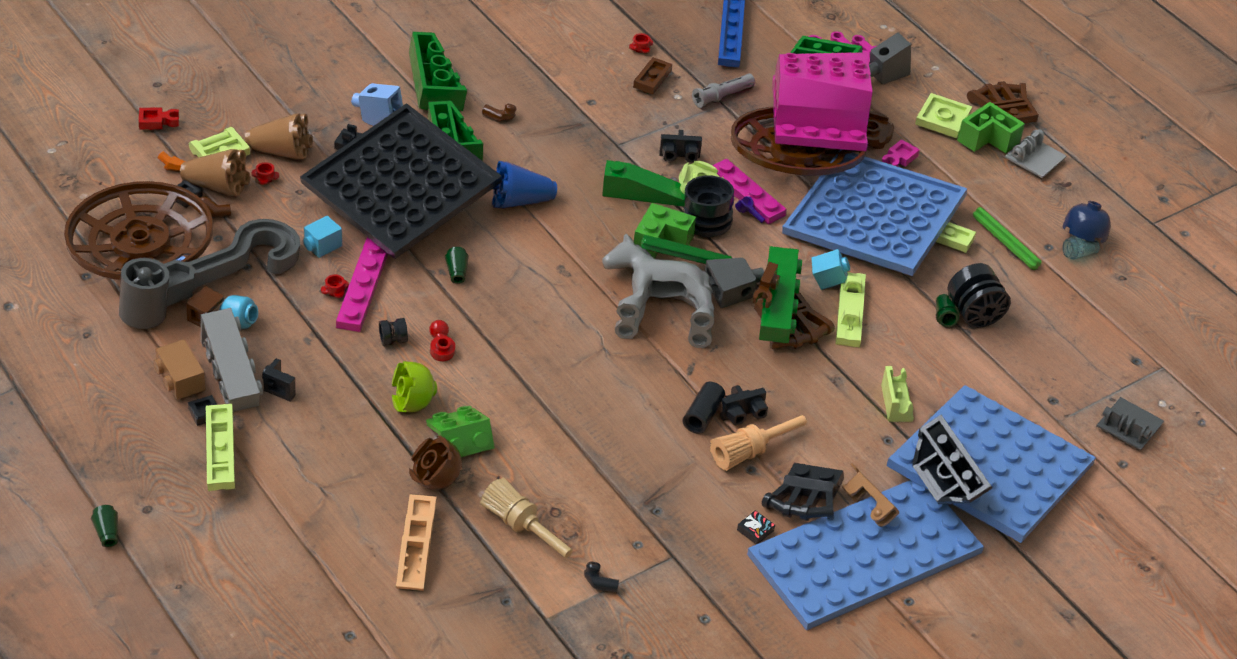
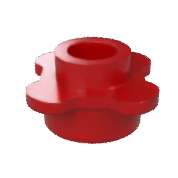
M638 33L634 35L633 43L629 45V48L638 53H649L653 40L647 34Z
M262 162L256 166V169L252 170L251 176L256 177L259 184L265 185L272 180H277L279 173L275 172L273 164Z
M329 275L325 279V286L321 287V293L341 298L344 296V290L349 287V282L340 275Z

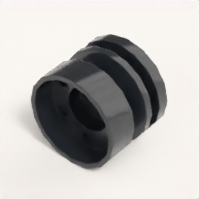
M713 175L699 176L689 181L685 187L684 213L696 217L694 234L703 237H716L725 234L733 224L734 188L732 184L722 177Z
M975 263L966 266L958 271L949 281L947 287L948 295L963 316L964 321L970 327L982 328L992 325L1000 320L1009 310L1011 298L993 269L987 264Z

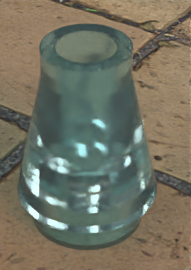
M1071 236L1063 242L1064 255L1073 260L1090 254H1096L1099 251V242L1097 240L1091 242Z

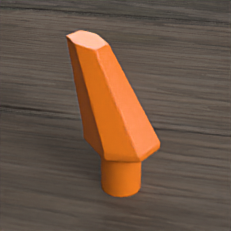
M164 151L157 157L165 164V170L180 171L182 163L186 162L176 156L171 158Z

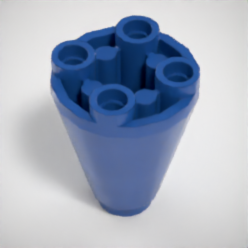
M498 162L496 172L502 176V182L493 188V208H509L555 199L557 195L556 181H552L548 177L510 162Z

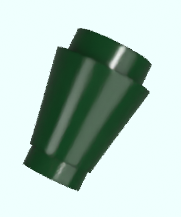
M452 247L448 249L445 255L451 282L455 284L463 283L466 276L469 255L462 247Z
M941 294L936 298V320L944 327L954 326L958 322L960 312L949 295Z
M111 505L98 506L92 511L91 521L103 547L115 546L118 543V512Z

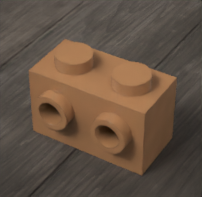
M185 339L155 349L156 360H153L154 368L158 375L162 374L166 390L168 392L172 391L176 400L206 390L204 371Z

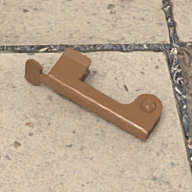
M851 463L850 465L858 474L847 484L843 485L842 488L856 503L868 492L877 502L876 507L871 512V518L878 526H886L899 514V510Z

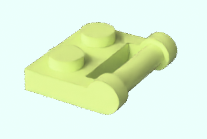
M233 127L226 128L224 132L203 140L189 142L192 154L198 157L229 149L244 150L246 156L250 155V147Z

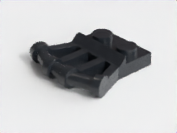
M794 463L788 475H785L783 484L773 493L768 492L764 495L762 506L767 509L773 508L788 518L798 516L801 520L809 521L810 518L819 517L834 519L833 500L844 480L843 470ZM792 493L788 501L782 502L786 496ZM803 495L809 496L806 504L798 506ZM820 498L826 499V506L816 507Z

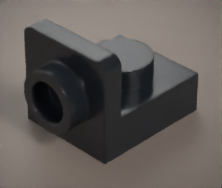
M276 358L263 370L264 391L291 402L296 396L295 377L281 372V360Z

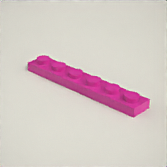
M368 237L336 319V328L361 332L388 253Z

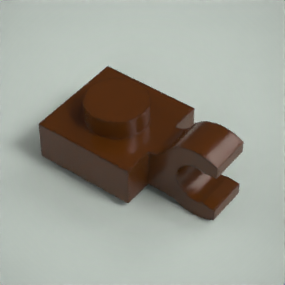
M768 263L760 280V286L753 294V304H756L759 298L766 299L765 308L771 306V290H776L780 281V276L777 275L778 264Z

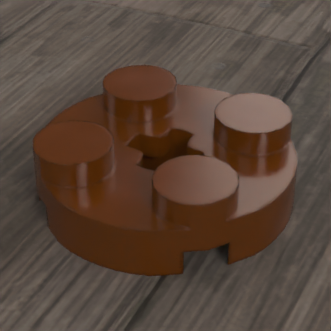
M874 111L869 112L866 132L867 146L882 149L885 144L891 141L894 125L888 122L889 118L884 114Z

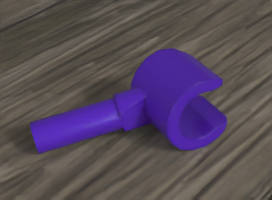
M746 196L735 204L738 212L745 213L748 211L760 223L765 221V218L753 207V199Z

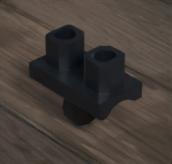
M680 129L678 130V135L661 134L659 156H663L665 161H674L676 157H685L687 162L697 161L701 154L702 136L684 135V130Z
M739 385L733 386L731 388V395L722 398L723 407L720 413L722 421L730 420L734 426L740 425L746 421L747 414L750 413L757 420L765 418L768 411L765 402L767 393L762 387L751 391H743Z

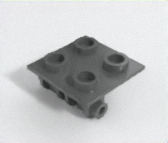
M1120 397L1111 408L1107 406L1102 414L1104 417L1096 426L1141 451L1164 423V420Z

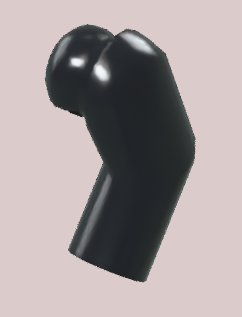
M588 562L586 570H584V577L596 590L617 593L619 580L604 577L600 572L601 565L599 563Z

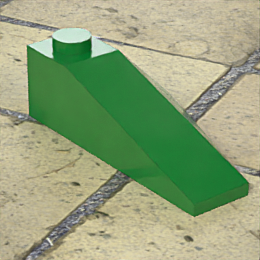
M607 160L602 196L685 207V194L681 192V184L679 182L631 163Z

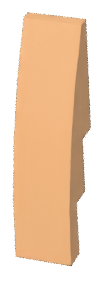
M409 495L396 588L424 591L436 509L435 496Z

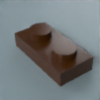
M652 57L635 78L633 88L653 95L671 73L672 64Z

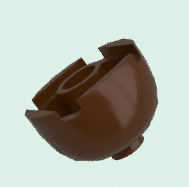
M437 436L438 438L434 440L428 438L423 441L411 458V461L414 462L413 470L409 468L412 480L430 490H442L449 487L458 478L462 468V457L458 448L442 436Z

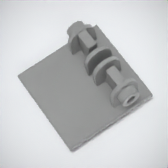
M1034 130L1031 136H1026L1020 144L1016 145L1005 155V158L1032 172L1034 175L1043 178L1067 156L1043 143L1044 132L1042 130Z

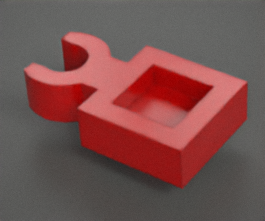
M162 107L139 108V130L163 129V125L170 127L179 126L178 109H170L163 112Z

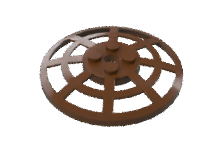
M773 106L755 109L741 115L735 120L731 129L730 139L732 145L743 157L762 167L788 174L819 176L840 173L857 166L866 155V151L842 149L839 152L840 149L825 150L822 147L776 144L775 136L773 135L775 133L774 127L765 129L758 122L759 120L774 118ZM749 124L757 131L750 142L737 137L739 132ZM764 137L771 142L770 147L758 145V142ZM743 146L748 147V148H751V151H752L753 153H751L750 151H748V150H747L746 148H744ZM759 151L771 153L774 158L767 159ZM859 152L856 158L840 164L845 154ZM838 154L836 160L832 163L823 161L824 157L836 156ZM805 166H821L818 168H805Z
M137 181L105 188L84 199L69 215L65 224L64 237L69 254L81 267L102 277L121 280V272L116 271H121L125 263L133 259H154L162 253L174 254L162 261L161 263L163 264L178 259L182 255H189L181 260L183 262L198 259L210 244L213 236V219L205 202L189 190L164 182ZM160 194L166 195L167 198L162 206L148 204L132 206L129 195ZM118 197L120 199L122 208L108 213L100 220L87 214L90 210L104 202ZM179 199L191 205L201 216L188 223L181 214L172 210V207L176 200ZM139 212L157 213L155 217L135 215V213ZM124 215L126 217L125 220L119 222L114 227L107 225L116 218ZM166 217H170L180 226L169 230L163 221ZM80 220L92 227L88 238L89 245L73 244L74 231ZM205 224L206 237L198 248H188L192 240L191 230ZM100 231L110 235V244L96 245V239ZM184 234V241L181 247L169 245L170 238ZM114 251L119 258L111 262L100 253ZM77 253H92L100 263L107 267L103 269L92 265L82 259Z

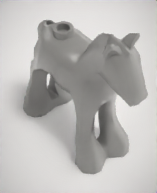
M625 234L623 242L612 249L602 260L605 269L632 268L634 271L632 277L633 295L619 301L616 312L621 319L616 323L615 333L620 338L632 339L638 333L639 325L644 316L646 302L650 296L659 299L674 298L683 300L696 309L690 319L689 343L695 348H705L712 342L711 329L714 324V306L711 296L713 290L710 287V276L695 264L685 261L654 259L648 251L642 249L639 245H635L632 238Z

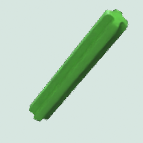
M978 207L973 212V217L1029 268L1036 270L1041 265V260L982 207Z

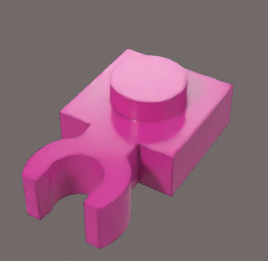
M901 139L888 149V154L883 156L882 162L897 167L901 164L906 167L919 156L920 150Z

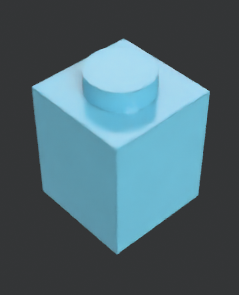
M327 215L304 227L303 243L308 251H312L320 258L342 246V228Z
M839 249L811 258L813 276L821 290L845 283L848 276L847 271H850V264L847 257H842Z

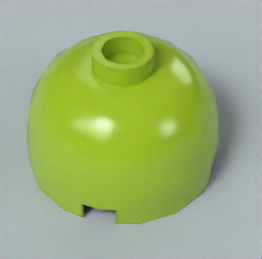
M403 361V363L397 364L392 379V386L396 387V395H392L394 408L399 412H418L424 409L437 393V383L434 381L433 375L421 363Z

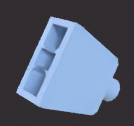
M369 84L361 93H355L351 100L353 106L360 108L362 120L372 126L403 106L400 86Z

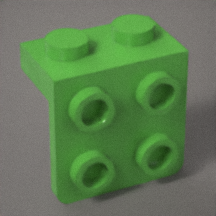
M472 406L459 407L456 412L449 414L447 412H439L433 414V418L426 420L427 426L435 431L438 436L444 437L458 448L461 457L495 448L490 419L475 408H472Z

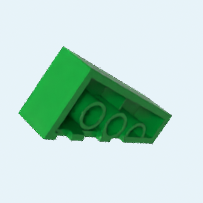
M412 31L409 57L419 109L428 110V102L452 101L459 111H463L467 89L465 85H461L458 73H454L452 63L449 58L445 57V50L437 36L432 32Z
M769 247L768 263L778 264L777 275L780 276V281L777 289L771 290L772 303L769 308H765L766 299L763 298L759 340L789 343L790 334H795L796 319H792V314H797L798 299H794V294H799L801 280L796 279V274H801L802 260L798 259L799 249Z

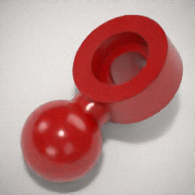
M435 320L429 327V333L434 338L430 344V354L437 361H449L455 354V342L447 336L449 333L448 324L443 320Z

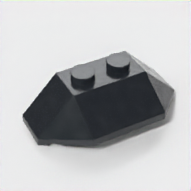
M942 415L919 428V439L915 449L913 467L938 504L971 503L992 489L988 480Z

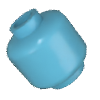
M228 296L219 309L231 308L234 317H239L241 329L249 328L258 318L257 305L253 299L245 296Z

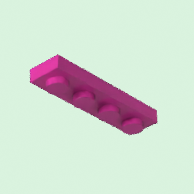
M727 158L712 165L718 170L717 174L719 177L723 176L724 179L732 184L734 196L737 199L742 200L746 196L753 199V207L765 218V223L769 225L786 216L787 209Z

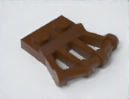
M1005 81L998 82L996 85L988 83L978 90H971L967 93V99L972 104L977 103L983 107L991 102L1025 124L1037 122L1039 114L1027 98L1026 83H1019V85L1007 84ZM1013 93H1018L1019 98L1016 99ZM999 95H1003L1005 100L1002 101Z
M799 292V294H794V299H798L797 314H792V319H796V323L804 334L800 335L795 328V334H790L789 343L770 341L771 349H778V347H794L797 349L805 343L814 344L823 335L832 333L835 330V326L831 320L813 310ZM763 299L758 300L754 305V309L760 317L762 316ZM808 320L812 321L819 327L817 329H814Z

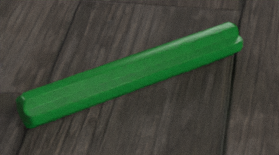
M644 235L641 240L642 249L705 265L706 260L732 258L728 255L649 235Z

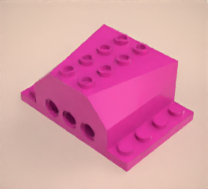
M868 53L779 54L775 75H773L772 80L775 143L867 151L866 132L873 93Z

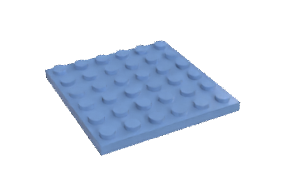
M836 154V156L833 158V160H832L830 163H832V162H834V161L836 160L838 154ZM845 154V157L840 164L851 161L852 159L856 158L858 154ZM864 157L857 166L849 170L830 175H821L783 225L782 234L831 250L839 249L840 253L913 276L967 196V188Z
M966 385L924 424L926 425L939 415H942L992 486L991 490L971 503L953 505L1019 543L1026 539L1090 469L1096 458L1085 450L1065 441L1063 438L1056 436ZM918 429L888 458L886 466L928 490L913 467L915 449L919 439Z

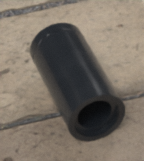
M712 381L703 384L682 420L684 426L689 431L696 434L705 432L720 407L722 398L726 396L725 390L721 385Z

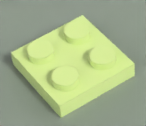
M931 93L919 112L915 124L947 136L958 138L961 122L971 114L972 106Z

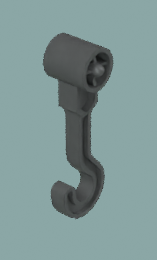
M257 219L241 225L229 247L190 262L175 259L163 264L151 258L133 259L125 263L121 269L119 317L128 326L137 329L157 327L166 318L167 306L192 297L193 291L201 285L242 269L249 260L252 248L257 245L265 244L275 247L268 253L267 270L273 274L284 273L294 267L299 259L300 237L295 229L286 223L274 219Z

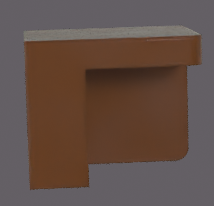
M204 286L186 302L187 321L201 327V314L213 312L224 301V295Z

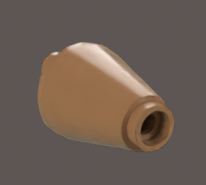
M292 114L255 126L245 133V142L253 150L296 160L306 159L308 148L313 147V137L308 133L307 114Z
M229 149L183 162L180 168V175L183 181L186 180L193 185L229 196H239L244 189V185L250 183V173L246 171V153L244 150Z

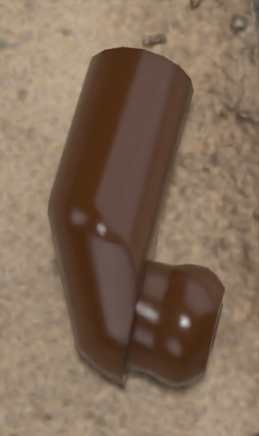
M486 104L483 107L482 115L496 121L510 120L516 116L517 108L513 104H506L504 110H499Z
M208 197L200 198L209 208L212 218L231 216L230 204L217 205Z

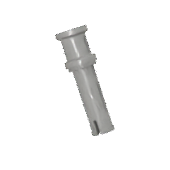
M748 73L721 84L711 83L706 88H696L692 91L693 102L698 108H702L706 103L712 101L714 103L719 102L726 95L754 87L755 83L752 82H755L752 74Z

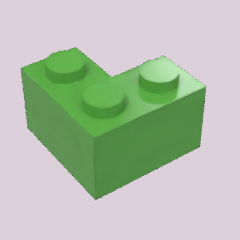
M989 102L962 120L957 141L974 152L989 142L1004 153H1008L1016 145L1020 144L1025 123Z
M651 203L635 230L634 244L641 247L643 236L649 235L690 245L694 237L696 217ZM646 250L654 259L658 255L657 252Z

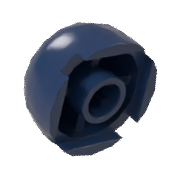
M1088 201V204L1081 203L1073 206L1068 211L1062 227L1064 230L1066 227H1069V233L1078 238L1094 242L1095 238H1101L1100 243H1104L1108 239L1111 222L1108 213L1101 209L1102 205L1100 203Z

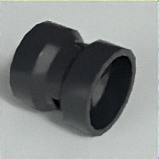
M398 318L394 322H389L388 320L379 321V334L382 345H389L393 341H398L399 343L408 342L405 318Z

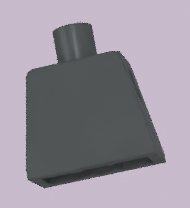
M899 32L871 49L870 76H874L881 84H886L910 75L911 44Z
M744 258L706 260L705 272L711 278L710 287L713 290L712 294L720 308L753 298L756 283H760L764 274L763 268L750 269Z

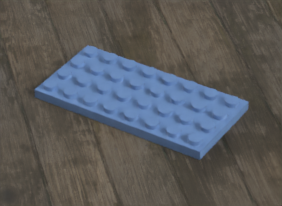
M909 480L881 492L899 510V514L886 526H878L871 518V512L876 507L877 502L872 497H869L835 511L834 519L821 517L749 547L747 555L802 626L809 630L982 553L984 546L948 504H938L929 490Z

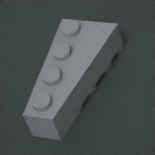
M227 308L201 314L200 342L202 347L206 346V357L208 362H212L215 379H221L219 381V389L225 404H232L233 412L259 406L260 395H263V389L260 380H255V364L252 358L248 359L246 338H241L240 336L241 324L239 317H234L232 309Z

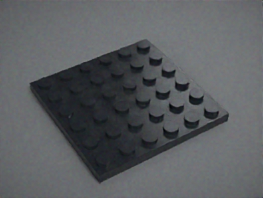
M406 103L301 175L300 180L305 187L396 259L502 182V176Z

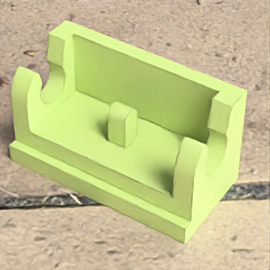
M885 366L881 386L888 422H913L914 420L913 404L910 401L906 382L907 373L904 368L901 369L899 376L894 377L892 366Z

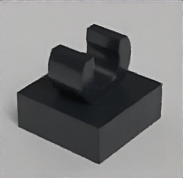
M348 124L347 129L343 128L334 141V149L339 150L360 136L362 133L357 132V126Z

